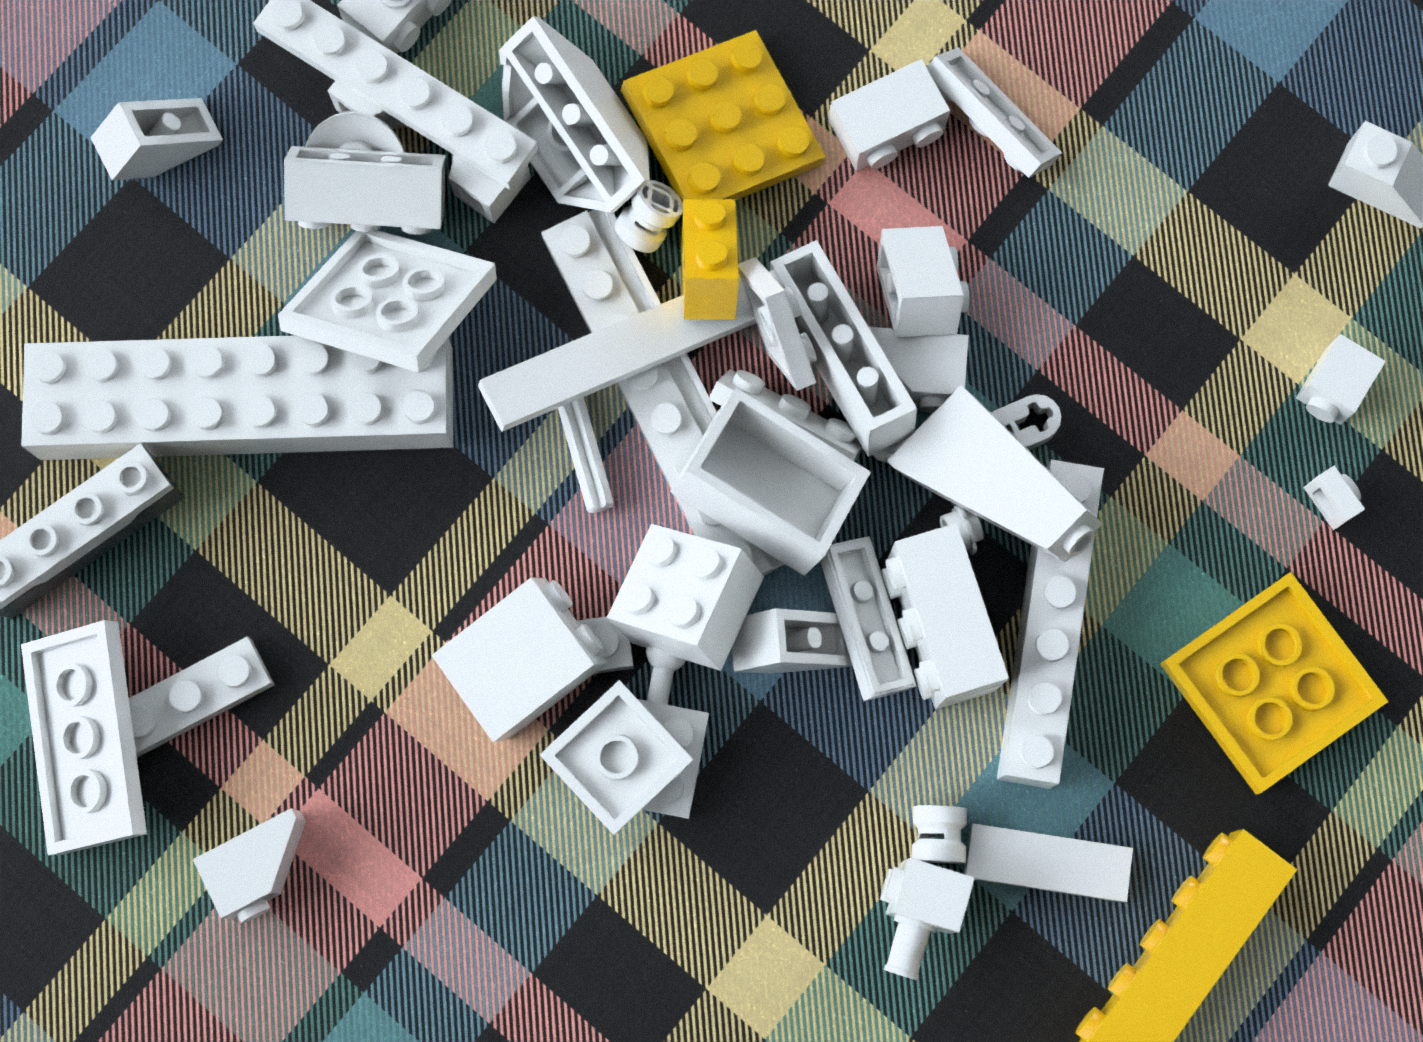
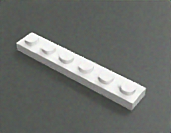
M270 0L253 22L258 33L509 190L539 149L537 141L310 0Z

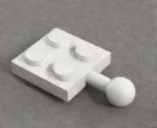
M647 647L646 656L649 663L653 666L647 701L638 700L694 761L642 810L689 819L709 713L668 705L674 671L681 668L686 660L677 658L663 650Z

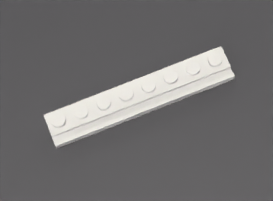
M596 209L590 212L584 211L541 232L542 238L591 333L661 304L635 252L618 236L615 230L617 218L614 212H604ZM687 353L617 383L670 489L717 413ZM674 495L694 536L742 549L763 576L786 565Z

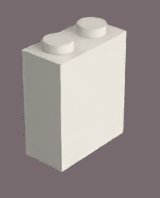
M529 578L432 655L492 742L509 740L607 664L600 654V651L604 648L600 638L586 623L579 625L568 609L573 605L570 597L555 580L548 582L546 578Z

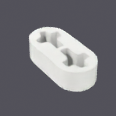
M1039 394L1027 396L991 412L1028 450L1045 444L1052 439L1061 423L1060 409L1055 401ZM1032 408L1037 415L1046 413L1049 418L1043 425L1044 431L1039 432L1035 425L1020 431L1017 427L1018 424L1023 423L1027 419L1029 409Z

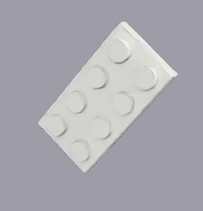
M103 620L21 644L48 855H63L147 834L118 621Z

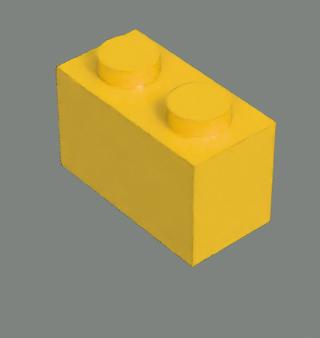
M683 199L681 247L684 320H736L739 270L735 200Z

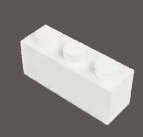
M291 146L284 159L285 221H299L301 227L309 229L326 228L330 223L350 224L351 229L362 232L377 231L381 229V226L401 227V230L405 233L416 235L428 234L432 232V229H441L445 213L446 155Z

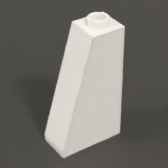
M962 385L887 460L894 469L912 482L1063 562L1070 556H1076L1087 549L1095 538V531L1103 524Z

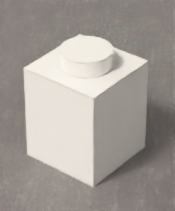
M1340 334L1324 350L1296 399L1306 404V410L1317 419L1328 423L1336 422L1341 425L1356 412L1386 361Z

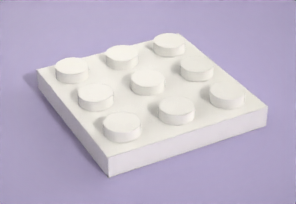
M378 230L371 232L355 231L278 314L281 331L420 372L497 280L495 263Z

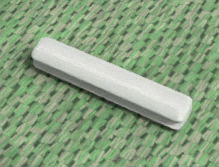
M583 397L559 407L558 411L586 509L589 513H596L611 508L614 502Z

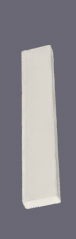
M739 274L736 320H684L683 295L480 379L478 387L501 432L756 324V320Z

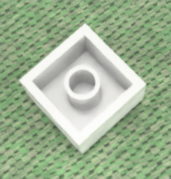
M651 524L607 619L632 644L645 648L654 647L677 658L721 671L764 576L740 548Z

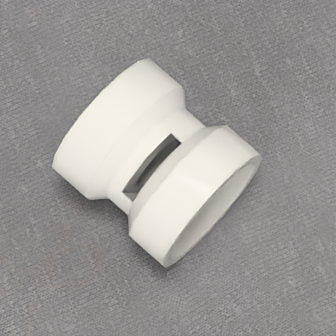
M655 180L648 181L631 197L632 205L625 207L615 222V230L618 236L631 248L644 253H652L658 250L667 235L666 228L674 226L683 212V202L678 194L667 185Z
M936 805L913 806V824L918 828V840L912 844V858L926 863H966V846L961 842V830L967 825V808ZM935 836H944V839H935Z

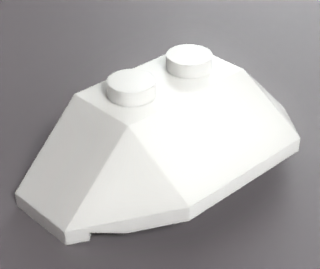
M533 16L499 49L500 64L504 65L502 79L504 121L537 141L539 149L530 162L558 203L604 212H615L650 181L647 139L594 61L540 17Z

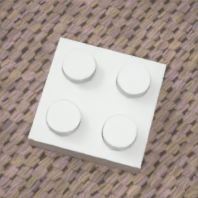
M756 257L739 263V274L768 356L796 391L815 384L816 380L810 364L817 361V356L808 335L805 332L799 333L794 318L802 314L790 286L784 288L776 270L767 271Z
M620 680L540 754L546 763L613 835H616L694 761Z

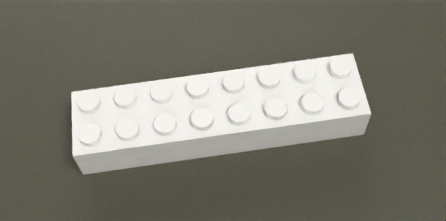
M296 335L24 344L21 446L39 460L120 458L140 443L155 457L453 448V348L449 338H447L421 371L416 372Z

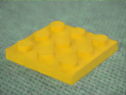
M756 30L623 81L621 92L674 192L678 194L682 202L683 199L738 200L819 167L826 157Z
M1292 572L1286 574L1160 663L1256 795L1264 792L1389 702Z

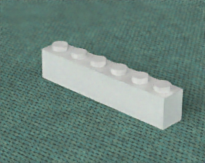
M1051 459L1046 468L1097 518L1104 468ZM1093 542L1082 553L1070 556L1065 562L1031 545L997 780L1047 789L1059 784Z

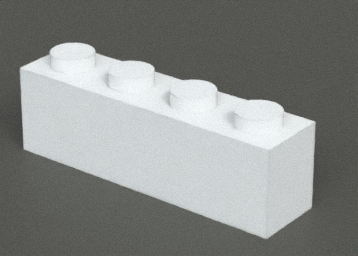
M815 240L770 261V269L776 270L784 288L790 286L798 300L802 315L794 319L799 333L805 332L808 335L817 356V361L814 362V365L867 456L869 457L910 437L915 432L917 407L818 241Z

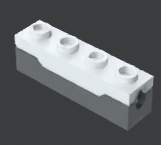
M141 443L0 540V615L11 620L185 498L159 460Z

